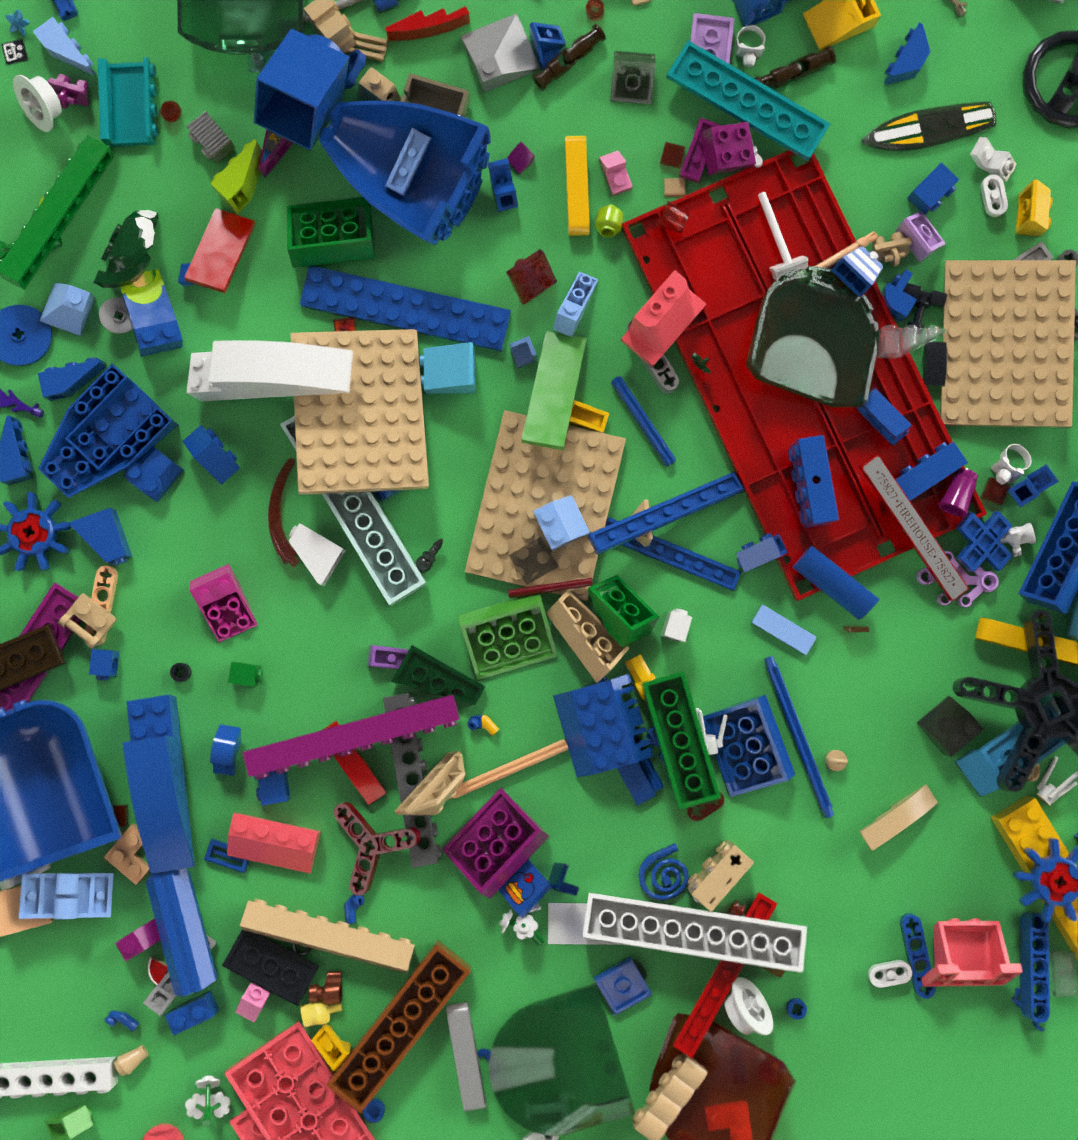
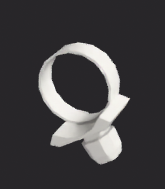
M754 25L743 27L738 32L736 39L737 51L735 55L743 57L745 68H752L755 64V59L761 58L765 49V35L759 27ZM745 31H754L761 36L763 45L751 48L743 43L739 44L738 36Z
M1018 444L1009 445L1001 452L1000 460L991 466V469L997 474L996 481L1000 484L1015 482L1030 467L1032 462L1031 456L1023 446ZM1008 449L1017 451L1025 461L1024 469H1016L1009 464L1006 453Z

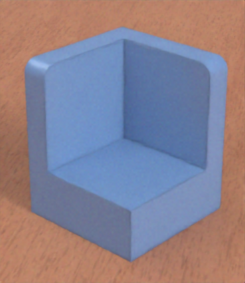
M529 336L510 344V351L517 368L537 361V354Z

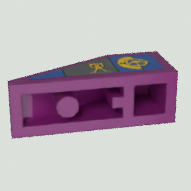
M267 129L258 170L264 178L269 175L294 143Z

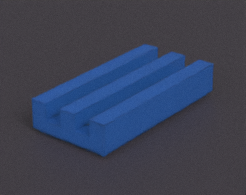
M215 839L210 840L204 860L242 873L246 872L250 860L228 856L227 852L213 848L215 845L228 849L227 843ZM212 852L242 862L243 864L239 866L210 855Z

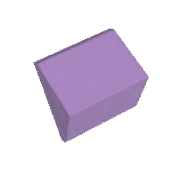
M922 211L905 218L896 228V232L901 231L905 238L911 237L912 244H910L909 249L919 263L946 244Z

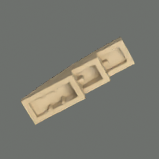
M925 784L890 806L891 809L875 818L874 822L861 829L859 833L869 849L873 851L914 823L938 802Z

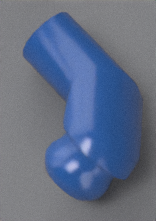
M113 1010L105 1018V1022L111 1027L115 1026L116 1022L119 1021L130 1031H134L139 1024L137 1020L126 1012Z

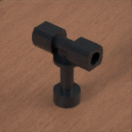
M907 283L903 291L917 299L914 304L916 311L913 321L907 323L905 331L911 335L921 336L924 325L921 324L924 310L930 308V305L942 308L945 305L947 294L935 290L929 293L922 291L921 286Z

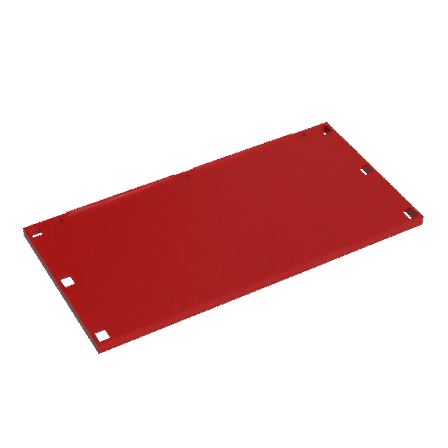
M788 150L763 161L762 166L759 168L751 166L622 223V231L652 295L675 270L685 278L689 290L706 303L703 310L675 341V345L733 469L745 489L744 492L764 535L771 533L773 537L780 534L788 552L783 556H788L790 561L786 564L783 556L776 558L795 601H799L821 591L810 582L813 589L800 595L795 583L806 578L792 567L810 546L816 548L850 576H854L913 549V546L867 481L859 466L874 454H878L896 479L901 476L900 471L909 465L913 468L919 464L917 462L919 458L927 453L929 456L936 453L934 448L944 442L948 445L952 443V440L892 314L884 302L876 281L859 297L831 271L836 264L801 285L797 283L796 277L805 273L806 270L778 281L773 279L769 267L783 263V259L758 198V194L766 192L791 259L800 256L808 257V266L811 268L856 241L814 152L809 162L795 168L791 157L796 154ZM723 187L728 198L713 203L709 193ZM641 223L646 234L633 239L629 228ZM644 257L649 258L650 262L648 264H645ZM692 354H698L702 360L707 357L709 361L705 366L710 369L711 373L705 372L703 374L702 370L693 363ZM875 388L912 424L911 428L908 429L909 433L893 446L857 411V407L860 405L859 400ZM712 406H718L719 411L715 413ZM824 435L839 520L829 525L804 529V525L799 520L801 508L800 503H797L795 498L797 486L791 476V471L794 469L792 462L788 459V449L798 439ZM958 470L910 501L934 538L956 529V526L963 519V517L944 512L938 506ZM974 489L970 503H973L977 512L976 516L980 518L987 515V512ZM890 540L895 552L881 558L876 546Z

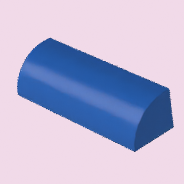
M813 546L808 547L792 567L858 620L862 619L879 601L878 597Z

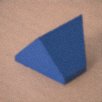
M535 22L530 24V40L543 70L545 65L560 53L566 42L559 26Z

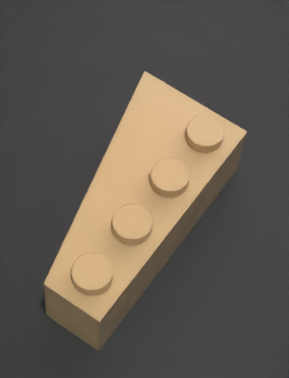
M570 590L546 612L549 619L596 683L630 649L628 646L622 648L607 632L604 623Z

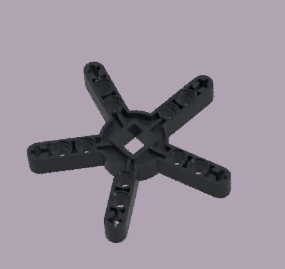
M1045 610L1030 612L1024 617V629L1032 678L1027 680L1020 688L973 677L959 678L953 683L954 693L961 698L1015 709L1017 718L1023 726L997 777V785L1003 791L1018 792L1023 788L1049 738L1061 737L1078 755V681L1074 683L1069 678L1059 675L1050 614ZM1039 637L1043 640L1042 647L1038 644ZM1042 658L1046 661L1045 668L1041 665ZM965 684L966 687L975 688L974 690L967 691V689L964 688L963 685ZM985 687L990 691L989 697H986L984 694ZM1006 692H1009L1011 696L1009 702L1005 699ZM1052 694L1061 713L1047 718L1039 699ZM1029 738L1033 742V747L1031 749L1027 745ZM1019 758H1022L1023 760V766L1021 768L1018 766L1017 763Z

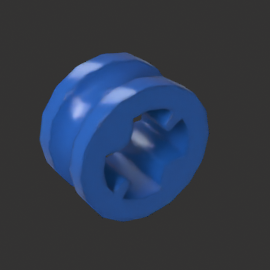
M793 998L788 1001L786 1005L787 1013L794 1019H802L807 1013L806 1004L799 998ZM795 1003L798 1006L799 1004L802 1005L799 1008L800 1013L798 1014L795 1011L794 1013L791 1012L794 1009L792 1005Z

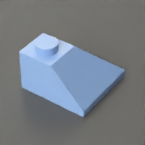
M54 282L40 322L81 336L95 297L88 291Z

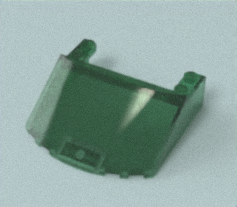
M177 0L178 34L199 47L218 53L248 55L271 51L279 47L291 28L304 34L306 20L304 8L308 5V0Z

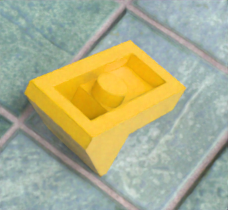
M324 1024L311 1040L335 1072L350 1055V1042L341 1040L328 1024Z

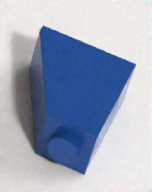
M107 508L70 522L71 527L106 563L117 566L126 563V559L132 557L115 509Z

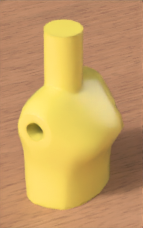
M323 1000L302 1004L300 1009L304 1027L329 1023L330 1014L342 1011V1004L328 1005Z

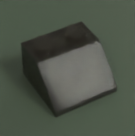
M614 51L610 101L651 104L656 64L655 54Z
M947 696L916 722L942 754L950 757L955 755L984 730L971 713L950 696Z

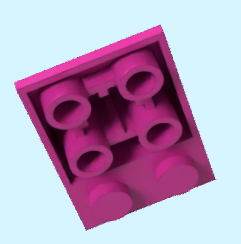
M229 564L190 581L189 591L218 642H222L258 625L241 585Z

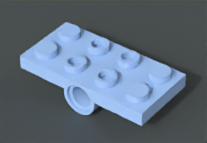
M23 873L19 919L111 917L113 873Z

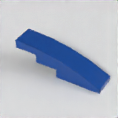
M638 762L617 768L637 806L656 796Z

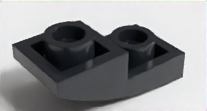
M925 341L922 358L924 363L922 379L925 385L945 386L947 343Z

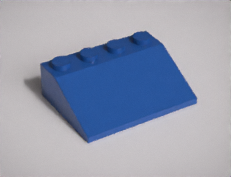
M766 694L703 716L707 735H715L716 739H718L723 716L727 715L723 747H718V753L715 754L730 797L788 781L795 775Z

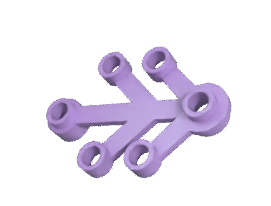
M945 551V554L949 555V560L966 585H977L967 595H961L958 598L959 606L969 607L972 601L983 591L992 592L998 587L999 580L995 573L991 571L985 572L979 566L974 572L976 576H969L954 559L953 553ZM928 568L920 569L917 572L916 578L920 584L929 585L936 582ZM923 573H926L928 576L926 581L921 578ZM985 578L990 580L988 586L984 583ZM941 593L937 596V602L939 605L945 606L951 603V601L948 598L946 603H943L941 601V597L943 595L946 596L945 593ZM964 597L968 599V603L966 605L962 603V599Z

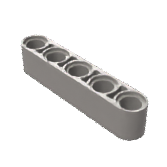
M466 1001L446 1005L464 1112L486 1108V1098L469 1003Z

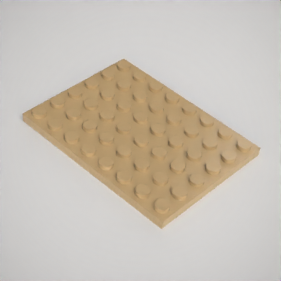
M1076 260L945 261L944 293L947 294V299L943 306L942 342L947 343V369L945 386H941L940 417L945 426L1072 427Z
M417 330L291 333V343L353 351L349 393L294 396L299 495L428 489L429 481Z
M504 410L465 572L524 587L590 577L593 579L598 555L590 543L588 535L552 552L533 511L548 503L572 495L590 533L604 528L626 438L569 425L564 450L522 443V435L527 415ZM591 586L549 593L563 596L570 590L579 600L587 601L589 596L587 590Z

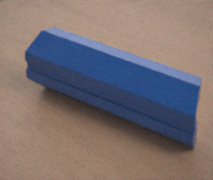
M183 868L152 873L146 881V886L174 995L184 997L201 991L216 981L215 965L190 872Z

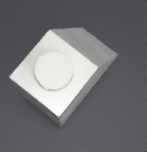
M299 523L298 526L292 528L289 537H291L289 542L316 582L325 586L346 550Z

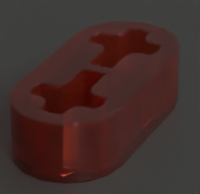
M720 792L721 798L717 799L718 804L716 805L714 803L706 805L707 802L695 805L697 808L702 805L705 806L700 810L701 815H691L693 806L686 808L687 815L694 821L703 820L723 806V794Z

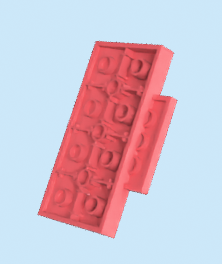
M300 1021L225 1071L227 1079L246 1107L244 1111L230 1120V1124L240 1140H375L357 1110L326 1086L333 1073L312 1043L310 1036Z

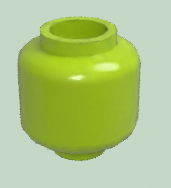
M614 205L600 208L596 216V230L603 237L609 238L620 233L623 223L622 211Z

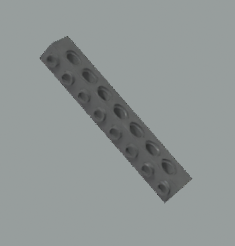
M410 693L383 698L385 713L416 705L414 696L411 697ZM414 732L415 737H411L408 743L403 742L400 736L393 738L394 742L391 743L401 803L425 778L424 772H427L426 761L421 759L420 751H423V743L421 738L418 739L417 732ZM406 752L414 754V763L409 764L404 760ZM410 773L418 776L419 781L417 784L413 785L408 782V775ZM403 815L405 828H416L420 832L421 837H426L430 841V846L426 848L421 847L419 843L409 848L412 868L438 863L439 857H442L440 844H436L435 836H438L437 824L432 822V816ZM423 816L426 819V825L418 826L415 823V817ZM407 835V840H413V835Z

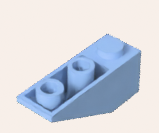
M52 17L33 31L52 57L91 75L96 74L91 68L94 65L86 53L83 56L81 55L79 50L82 48L74 38L71 40L68 38L67 35L70 32L62 22L58 24Z
M582 272L578 273L557 312L553 330L573 337L598 279Z

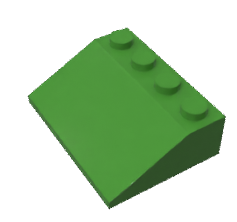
M540 594L518 597L458 615L460 628L477 680L558 657Z

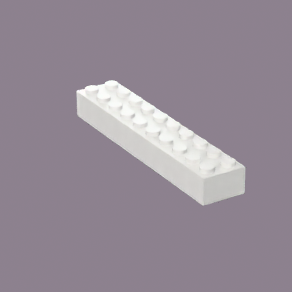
M589 893L583 938L801 973L803 972L807 927Z

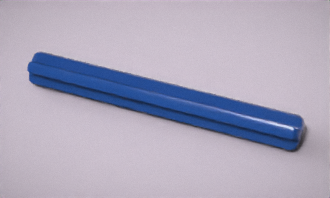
M622 377L614 378L611 384L665 465L673 464L676 458Z

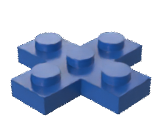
M994 511L984 524L973 512H968L967 516L956 526V529L968 541V544L956 557L957 560L969 572H975L984 560L995 571H1001L1013 556L1000 542L1012 527L1011 523L999 511Z

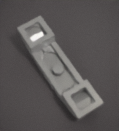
M207 935L210 950H212L217 942ZM167 972L143 1002V1004L159 1016L165 1012L177 996L174 995L169 972Z

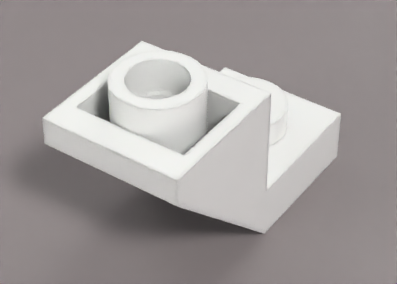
M980 137L970 153L979 168L991 175H998L1003 181L1008 180L1016 166V162L1010 152L994 150L986 137Z

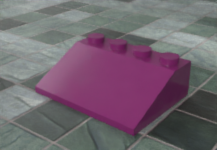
M500 788L442 850L480 894L491 899L550 836L522 807Z

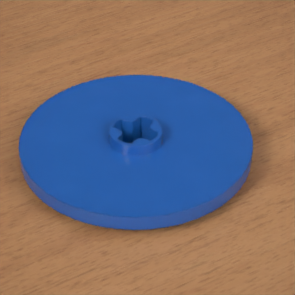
M12 305L0 310V360L13 366L30 365L40 360L49 350L52 341L51 326L40 322L42 313L37 309L27 305ZM18 331H21L22 334H24L21 336L20 340L14 337L18 335Z

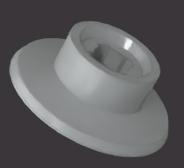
M111 298L102 304L99 310V319L107 330L113 333H126L132 330L123 298ZM116 314L123 316L122 320L116 319Z

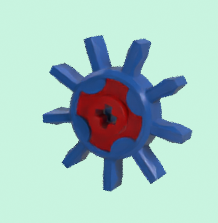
M28 492V507L26 510L19 511L16 505L5 501L3 505L13 517L8 525L0 524V532H7L8 539L6 544L0 546V555H5L13 549L19 552L14 567L15 570L23 571L29 556H36L41 570L48 571L50 566L45 553L52 548L59 553L68 554L70 552L65 545L56 542L59 531L72 529L70 522L56 524L52 518L62 503L53 500L44 512L37 509L38 497L33 492ZM31 530L35 531L34 535L30 534Z
M1049 838V856L1042 859L1036 851L1025 848L1024 852L1035 865L1031 873L1013 872V877L1021 881H1030L1032 891L1022 896L1019 902L1027 906L1038 898L1044 901L1040 919L1049 923L1055 906H1062L1067 918L1071 921H1077V915L1072 902L1078 898V867L1076 866L1078 846L1076 845L1069 855L1063 858L1060 857L1058 839Z

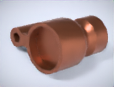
M328 971L324 986L311 984L309 988V1001L318 1002L323 1000L325 1004H341L342 971Z

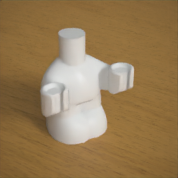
M1031 523L1010 528L1000 542L1002 544L1008 542L1013 548V556L1022 555L1020 544L1036 543L1034 529Z

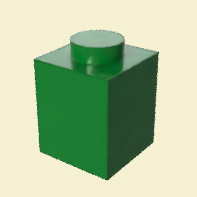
M232 661L228 683L251 687L258 686L263 677V671L260 670L261 665Z

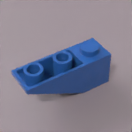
M93 357L79 364L77 362H70L65 364V367H49L44 369V372L38 373L43 398L54 401L71 397L107 367L106 363Z
M10 415L6 416L0 441V482L7 485L33 479L32 472L34 471L33 465L27 457V443L22 438V424L18 419Z

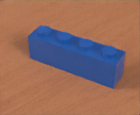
M945 442L934 448L936 453L931 456L927 453L917 460L919 464L913 468L909 465L900 471L901 476L895 480L909 501L968 463L955 442L948 445Z

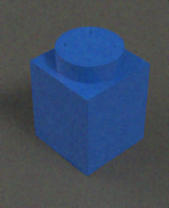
M291 28L257 77L254 124L311 151L320 138L322 129L327 127L330 122L331 111L336 108L338 103L343 101L349 56L343 54L333 41L324 36L316 34L306 36Z

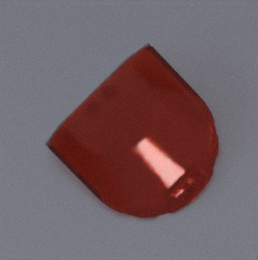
M678 1013L673 1017L652 1074L650 1092L655 1091L659 1087L661 1076L672 1069V1062L675 1057L683 1053L672 1045L690 1014ZM712 1021L692 1057L704 1066L708 1073L689 1101L681 1108L676 1119L668 1126L665 1135L669 1140H773L795 1086V1079L782 1060Z

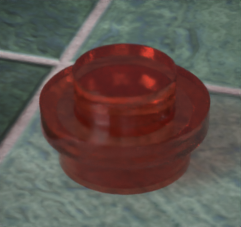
M174 101L164 102L160 109L161 116L167 122L177 121L182 113L180 106Z

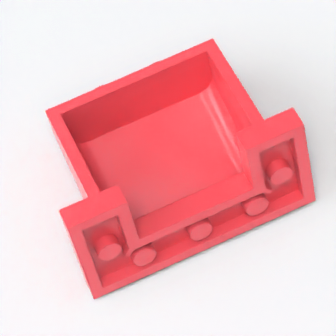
M674 270L634 316L629 330L620 341L653 368L703 310L706 303L689 290L685 278Z
M978 918L968 921L950 919L948 921H938L933 926L934 968L924 975L921 980L923 987L1004 986L1021 974L1022 968L1020 963L1010 964L999 921H980Z

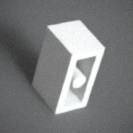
M676 608L673 611L667 612L661 637L685 642L692 617L687 615L688 611Z

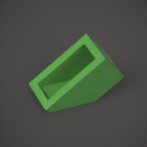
M81 1105L46 1119L45 1124L51 1139L70 1140L92 1127V1113L86 1105Z

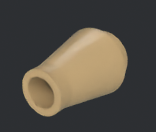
M141 1045L118 1056L117 1060L114 1061L115 1068L121 1076L130 1075L149 1056L148 1051Z

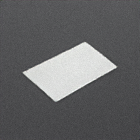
M548 903V944L622 945L583 938L587 903Z

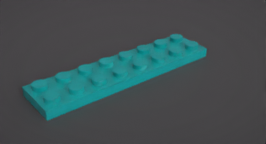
M689 40L666 76L667 79L740 122H748L750 128L809 161L831 124Z

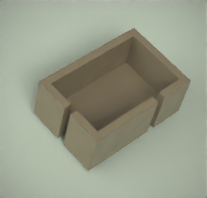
M409 73L404 88L405 95L402 94L400 101L421 104L465 117L470 103V95L468 90Z

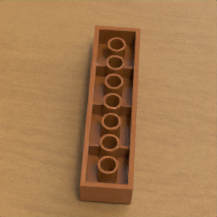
M437 940L354 1046L350 1055L333 1073L326 1086L361 1113L469 975L471 966Z

